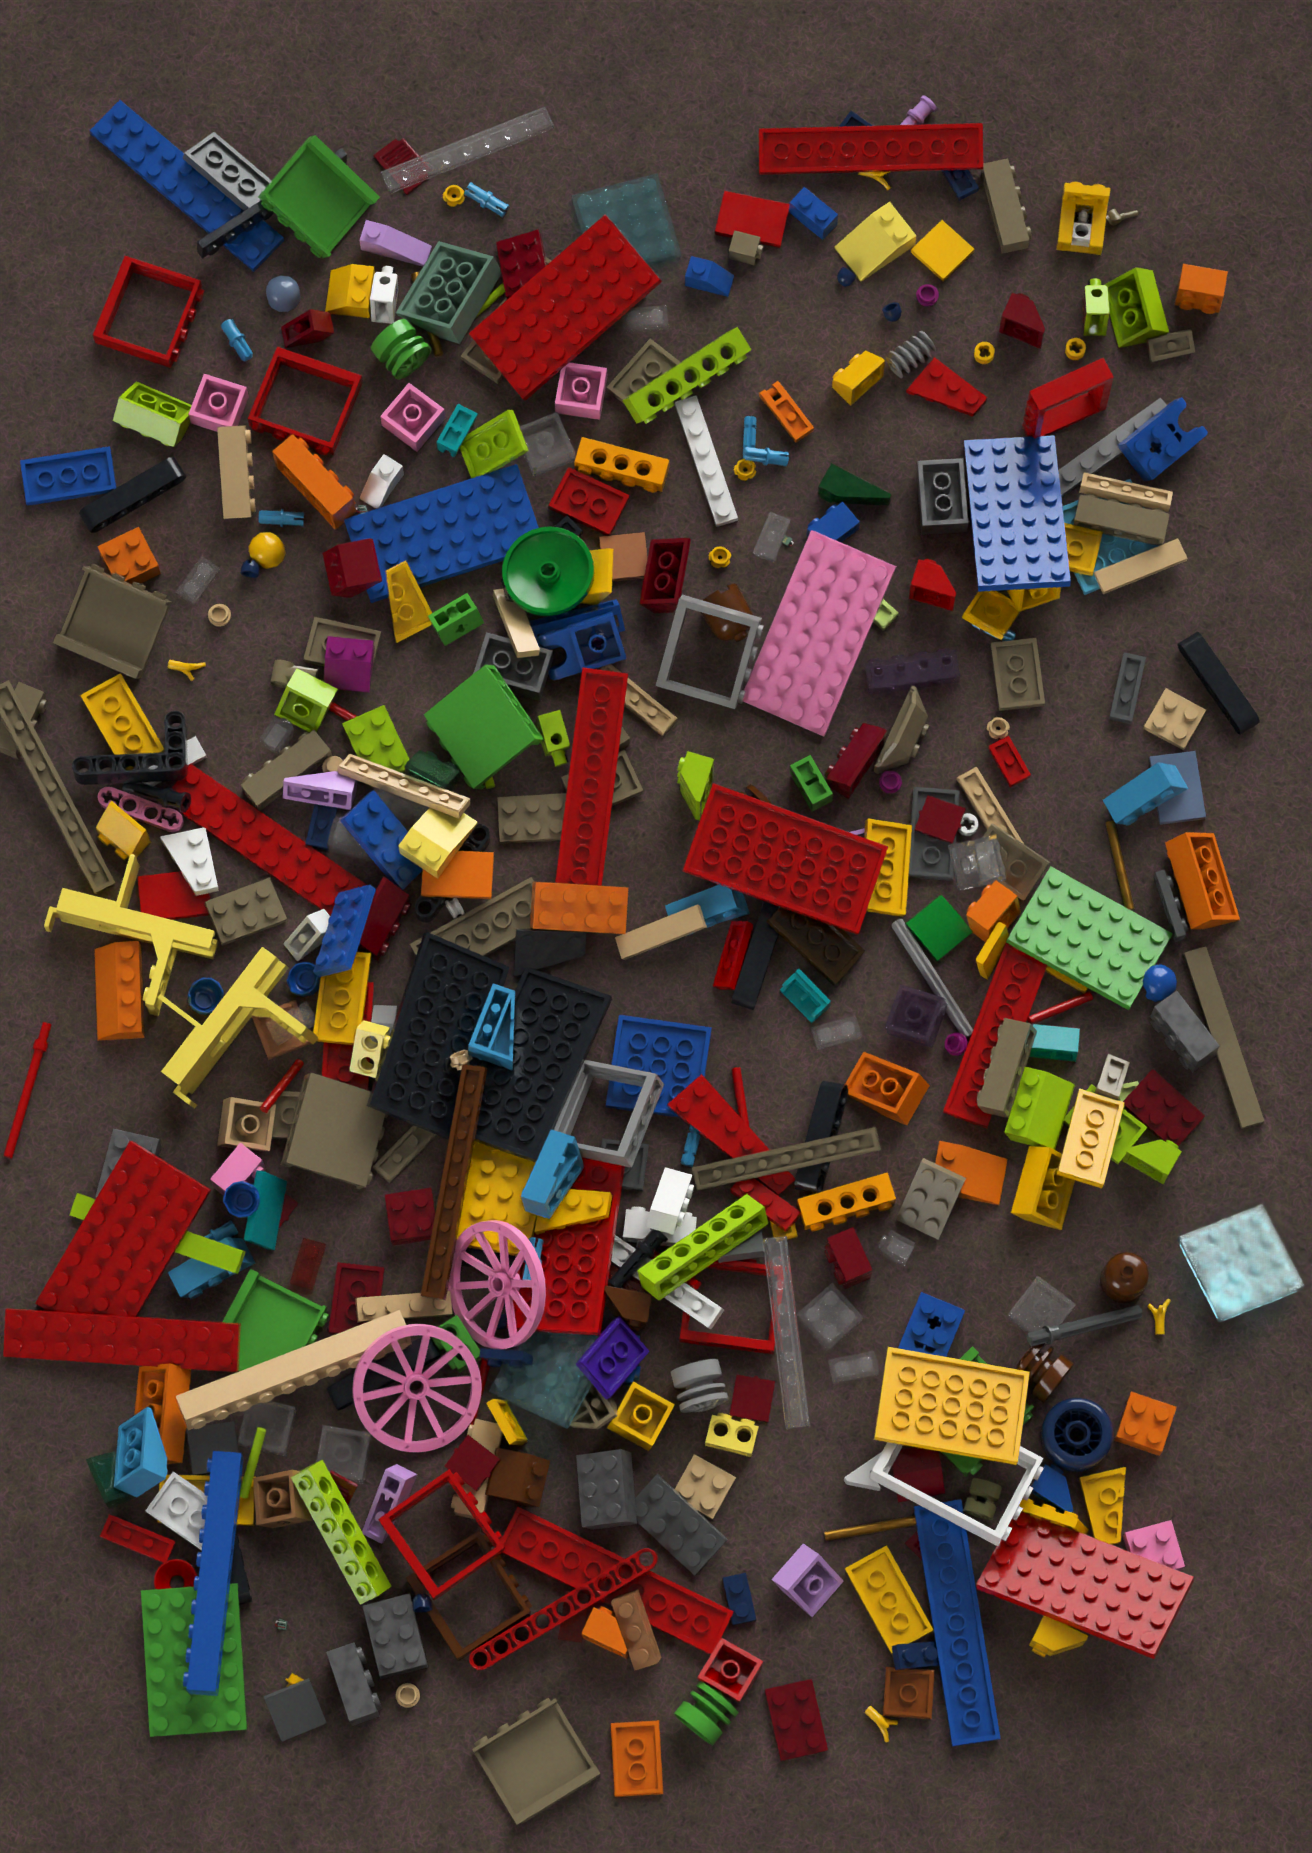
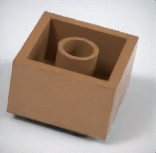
M288 1470L253 1478L256 1525L277 1528L312 1520L309 1510L291 1479L292 1476L300 1471Z

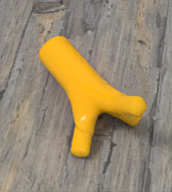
M859 172V175L877 180L887 190L891 188L883 178L885 174L890 172Z
M169 660L168 669L183 672L190 681L194 680L190 672L191 670L206 666L205 662L197 664Z
M1167 1299L1163 1305H1159L1158 1309L1151 1304L1147 1306L1152 1311L1155 1319V1335H1165V1313L1171 1302L1170 1299Z
M869 1706L864 1713L880 1728L884 1741L886 1743L889 1742L887 1728H889V1725H897L898 1721L885 1718L872 1706Z

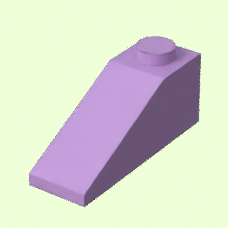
M368 220L365 221L360 237V247L363 251L419 266H424L432 248L431 245L390 226Z
M337 771L284 778L283 799L351 810L356 795L357 780L341 775Z
M398 1464L385 1469L362 1530L364 1535L381 1544L384 1543L388 1534L378 1519L409 1497L417 1477L416 1473Z

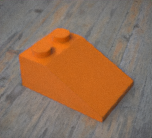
M864 1051L845 1083L848 1086L849 1097L905 1125H908L930 1086L919 1073Z
M939 1141L935 1164L966 1178L958 1197L999 1205L1008 1159L967 1146Z

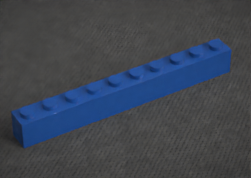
M213 1451L212 1458H208L207 1472H210V1481L205 1482L204 1495L208 1496L207 1505L202 1507V1519H205L204 1529H200L199 1543L203 1544L202 1552L197 1553L196 1561L197 1567H200L199 1576H195L194 1591H197V1598L192 1600L191 1614L195 1616L194 1624L189 1625L188 1637L192 1639L191 1648H187L186 1662L189 1663V1670L184 1672L183 1687H187L186 1690L189 1694L218 1696L244 1462L242 1453Z

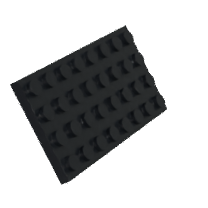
M425 932L367 1106L449 1140L461 1070H457L456 1067L450 1065V1056L462 1050L468 1051V1045L492 984L504 986L509 966L434 934ZM472 1057L469 1063L470 1065L478 1066L480 1059Z
M528 967L525 968L515 990L513 1070L483 1060L481 1067L487 1068L475 1135L476 1142L536 1163L550 1130H554L561 1111L612 1001L611 995Z

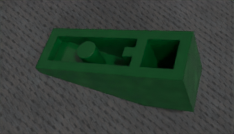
M832 463L818 486L820 497L830 503L834 501L838 504L843 502L844 504L889 505L891 502L892 494Z

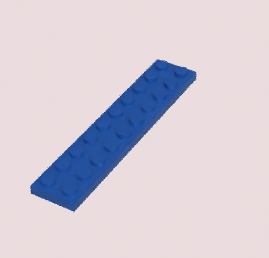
M121 100L90 130L92 136L208 234L244 212L230 198L183 159L184 153ZM261 220L249 232L244 231L238 235L235 241L230 244L226 243L223 246L254 272L281 245L284 237L264 220Z
M961 1499L942 1502L964 1514ZM914 1506L952 1747L1000 1740L967 1531L922 1506Z

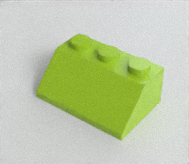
M1135 267L1104 284L1108 287L1109 313L1119 348L1146 343L1147 338L1169 333L1153 270Z
M136 381L119 397L113 421L119 423L124 428L138 431L145 437L159 440L166 446L175 447L182 440L190 424L189 411L192 405Z
M687 751L686 757H681L679 761L677 783L680 784V792L694 818L700 821L714 778V759Z
M1025 1067L1004 1133L1011 1141L1036 1147H1050L1055 1150L1075 1085L1049 1072Z

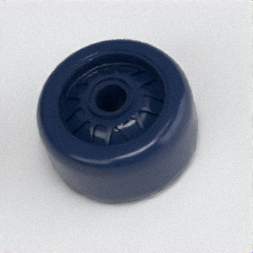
M1069 1398L1054 1405L1045 1416L1040 1431L1041 1445L1048 1459L1057 1467L1071 1472L1087 1471L1096 1467L1107 1456L1113 1442L1112 1422L1106 1411L1097 1403L1085 1398ZM1079 1431L1082 1434V1440L1074 1442L1070 1438V1432Z

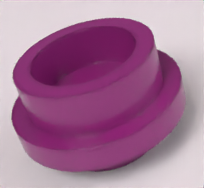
M925 284L918 288L916 299L921 305L932 306L938 301L939 293L933 285Z
M886 771L880 776L879 786L885 793L893 794L901 788L902 779L897 772Z
M961 1033L948 1035L945 1040L947 1052L953 1056L963 1054L967 1048L966 1037Z

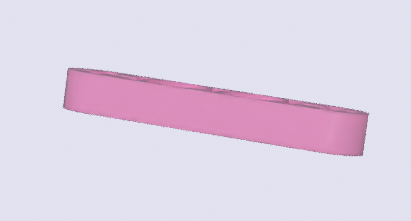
M104 787L98 793L99 804L105 809L112 800L105 803L103 796H108L109 793H112V797L116 800H119V796H122L119 801V807L135 820L168 832H177L183 827V817L177 810L162 807L160 804L113 787ZM133 800L136 802V808L133 811L124 810L123 806L126 801ZM147 809H157V816L154 819L146 818L145 812ZM164 811V816L169 819L176 816L178 824L174 823L172 826H169V821L162 818V812Z

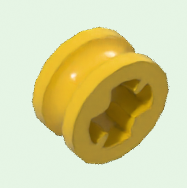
M1080 338L1070 339L1065 348L1066 356L1071 360L1081 359L1085 354L1086 344ZM1072 345H1076L1077 348L1081 347L1079 353H1075L1074 350L1070 351Z
M981 342L976 345L974 358L978 363L988 364L994 358L995 349L992 344ZM980 349H982V351H984V349H987L989 356L987 357L985 355V357H981Z

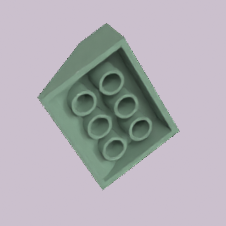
M438 241L396 314L441 339L460 344L502 274L501 269L493 256Z

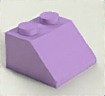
M805 1544L800 1546L772 1578V1581L811 1617L816 1614L844 1582L817 1552Z

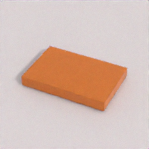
M457 851L438 879L423 869L421 895L423 897L492 899L494 852Z
M659 1720L611 1723L615 1797L663 1794Z

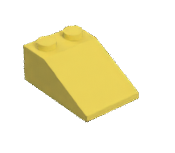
M888 202L868 216L834 248L859 281L862 282L914 247L916 234L891 202Z
M429 808L398 846L399 853L438 879L478 822L465 813L460 818H456Z

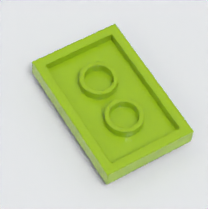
M513 410L503 412L467 434L460 446L471 478L496 471L529 451Z
M384 705L342 723L357 757L400 773L413 768Z
M1091 1084L1086 1091L1095 1093L1096 1087ZM1074 1106L1065 1116L1064 1124L1068 1127ZM1125 1109L1122 1111L1110 1158L1117 1165L1124 1158L1128 1148L1133 1147L1147 1129V1126Z

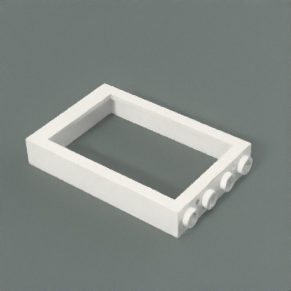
M887 1442L869 1479L998 1546L1001 1539L1007 1540L1012 1530L1009 1527L1011 1520L1017 1521L1023 1509L1019 1506L1022 1499L1027 1501L1033 1490V1487L1029 1486L1032 1479L1038 1480L1044 1468L1040 1466L1043 1460L1042 1457L1020 1446L1017 1464L1027 1470L995 1530L889 1475L888 1473L903 1446L901 1444Z

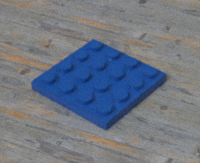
M619 1015L612 1065L657 1074L664 1083L653 1114L679 1117L666 1105L701 1074L705 1077L712 1027ZM609 1080L606 1107L633 1111L642 1087Z

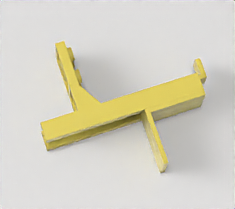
M130 854L117 901L62 888L57 908L49 907L44 927L47 932H52L55 918H59L62 922L154 944L158 960L156 966L152 965L149 979L152 980L150 987L145 988L143 1001H145L149 1014L159 1016L163 1001L158 996L160 994L165 995L177 951L214 959L218 940L213 939L215 935L214 930L127 909L140 867L136 855Z
M264 947L258 951L203 1025L160 994L158 996L161 1001L195 1026L161 1071L178 1084L173 1093L194 1109L197 1104L186 1095L194 1093L252 1016L271 1018L303 1043L308 1040L314 1045L319 1038L310 1029L267 998L289 967L279 961L276 956Z

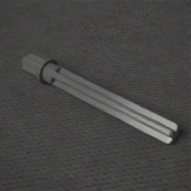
M1134 1305L1052 1327L1046 1325L1040 1330L1029 1332L1026 1340L1030 1346L1044 1343L1050 1345L1053 1341L1140 1319L1143 1311L1139 1305Z

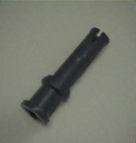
M144 783L123 784L124 792L159 802L165 808L173 807L178 809L179 812L185 813L191 804V795L188 792L179 793L170 787L161 789Z
M650 1228L651 1231L642 1241L637 1242V1249L608 1282L613 1287L622 1288L647 1258L653 1257L655 1250L662 1242H666L668 1238L660 1231Z

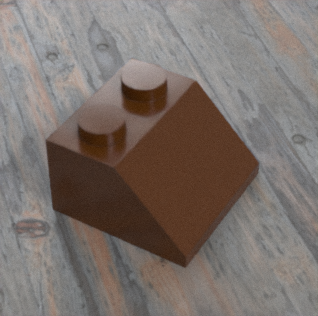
M605 1286V1304L614 1317L620 1316L633 1332H639L640 1329L644 1330L648 1321L652 1295Z
M496 1448L494 1455L501 1459V1461L491 1472V1478L488 1479L485 1495L523 1507H540L550 1460L527 1453Z

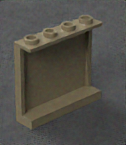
M91 564V567L83 566L82 570L85 572L62 631L60 634H56L53 643L135 679L142 678L172 602L167 600V595L161 592L154 591L150 593L146 591V586L140 583L133 582L130 584L125 582V577L119 574L104 573V568L98 565Z
M306 1074L280 1165L288 1168L294 1166L357 1186L356 1189L365 1188L372 1179L373 1172L370 1170L372 1162L375 1163L378 1157L379 1150L376 1147L378 1140H381L385 1128L382 1125L384 1118H387L388 1115L367 1106L371 1091L318 1074Z
M549 1698L537 1704V1710L532 1713L525 1711L516 1717V1723L511 1726L508 1723L502 1725L495 1730L496 1735L489 1739L487 1736L479 1739L474 1743L476 1747L472 1749L517 1827L601 1776L557 1703L556 1698L552 1701Z

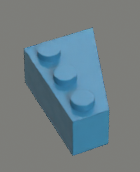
M1157 762L1103 799V802L1115 823L1127 826L1137 821L1139 816L1152 811L1155 807L1189 788L1175 765Z
M721 885L665 905L668 916L692 906L700 905L706 928L750 914L744 894Z
M492 984L468 1045V1054L470 1056L513 1070L514 990Z
M550 1130L521 1194L525 1211L550 1219L583 1170V1160L574 1136Z
M225 1237L219 1241L220 1243L246 1251L239 1272L255 1264L242 1238ZM193 1258L168 1272L179 1296L190 1299L203 1294V1290L220 1284L222 1280L236 1274Z

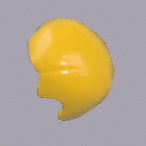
M271 532L259 533L251 540L248 546L252 560L257 561L259 565L266 569L278 566L286 554L281 539Z

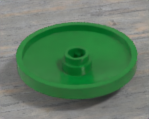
M541 527L523 534L510 546L503 561L502 576L507 593L520 608L535 615L553 616L570 611L584 600L593 584L594 562L589 548L576 534L559 527Z

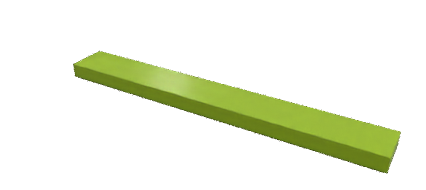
M77 1193L69 1215L84 1220L96 1199ZM189 1231L186 1232L175 1251L176 1253L236 1274L239 1273L246 1251Z

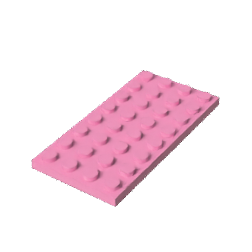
M811 530L751 672L749 681L744 689L746 693L743 702L821 736H825L897 566Z

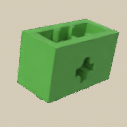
M468 593L428 615L436 633L445 646L484 624L477 607Z

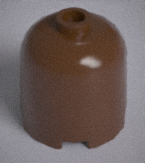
M735 583L727 586L729 590L723 593L717 590L703 599V601L753 615L739 586ZM701 612L718 639L722 641L735 639L736 642H739L748 636L747 632L750 630V626Z
M1123 1252L1114 1255L1101 1271L1100 1283L1103 1292L1118 1303L1134 1302L1142 1296L1147 1287L1149 1278L1147 1264L1135 1253Z

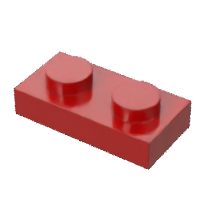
M1009 736L989 745L988 749L1010 788L1031 777L1028 768Z

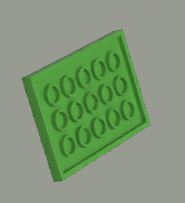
M1050 866L1007 938L1006 943L1129 1010L1143 987L1145 972L1157 963L1173 933Z
M238 1583L230 1584L218 1696L189 1694L186 1690L187 1687H183L184 1672L189 1670V1663L186 1662L187 1648H191L192 1639L188 1637L189 1625L194 1624L195 1616L191 1614L192 1600L197 1598V1591H194V1587L141 1590L150 1737L247 1730Z

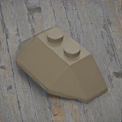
M911 686L874 766V772L877 774L907 764L911 757L915 758L920 748V745L917 744L920 736L925 738L930 726L926 724L928 715L915 686Z
M575 1341L556 1354L551 1391L571 1427L599 1429L617 1417V1405L613 1397L605 1399L577 1367V1361L585 1352Z

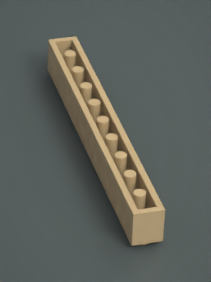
M400 1310L177 1395L178 1407L187 1429L202 1428L211 1421L223 1420L228 1415L237 1411H246L255 1404L269 1402L281 1394H290L299 1387L313 1385L325 1377H334L343 1370L356 1368L361 1356L372 1342L384 1333L406 1325ZM410 1336L397 1340L402 1350L412 1344ZM391 1343L384 1347L374 1357V1360L393 1352L394 1349Z

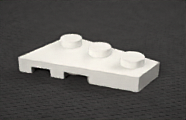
M206 828L160 836L161 842L169 851L173 861L181 870L182 875L196 896L219 891Z

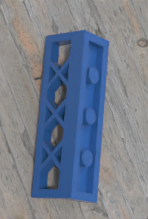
M617 599L529 621L538 646L548 650L561 646L539 645L537 634L609 612L617 615L618 631H625Z

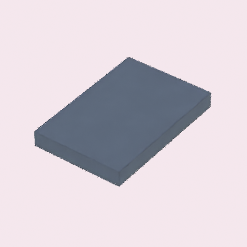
M1190 751L1150 756V767L1157 762L1175 765L1189 788L1157 806L1159 824L1206 819L1196 752Z

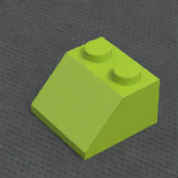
M297 668L285 688L274 715L308 732L315 730L317 733L338 689Z
M1157 1140L1129 1147L1123 1162L1164 1184L1182 1151L1178 1149L1179 1146L1170 1140H1166V1142Z

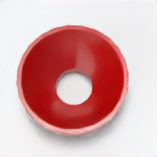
M168 1560L155 1573V1589L171 1588L170 1581L174 1576H181L184 1579L183 1587H194V1579L197 1573L192 1565L184 1560Z

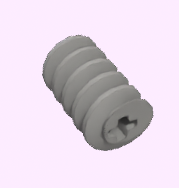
M919 331L917 337H910V342H903V347L897 346L895 352L890 351L886 361L891 370L899 378H903L902 370L910 373L909 365L917 368L916 360L925 363L923 355L932 358L931 350L936 351V348L925 332Z

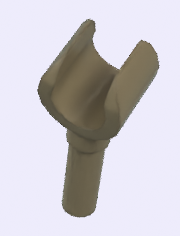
M1112 209L1107 213L1106 219L1110 225L1115 226L1126 218L1138 216V211L1135 210L1119 215L1116 209Z

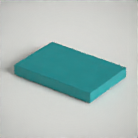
M257 1170L254 1186L259 1192L260 1204L258 1210L247 1218L244 1235L245 1241L268 1250H275L287 1185L286 1180L265 1171Z

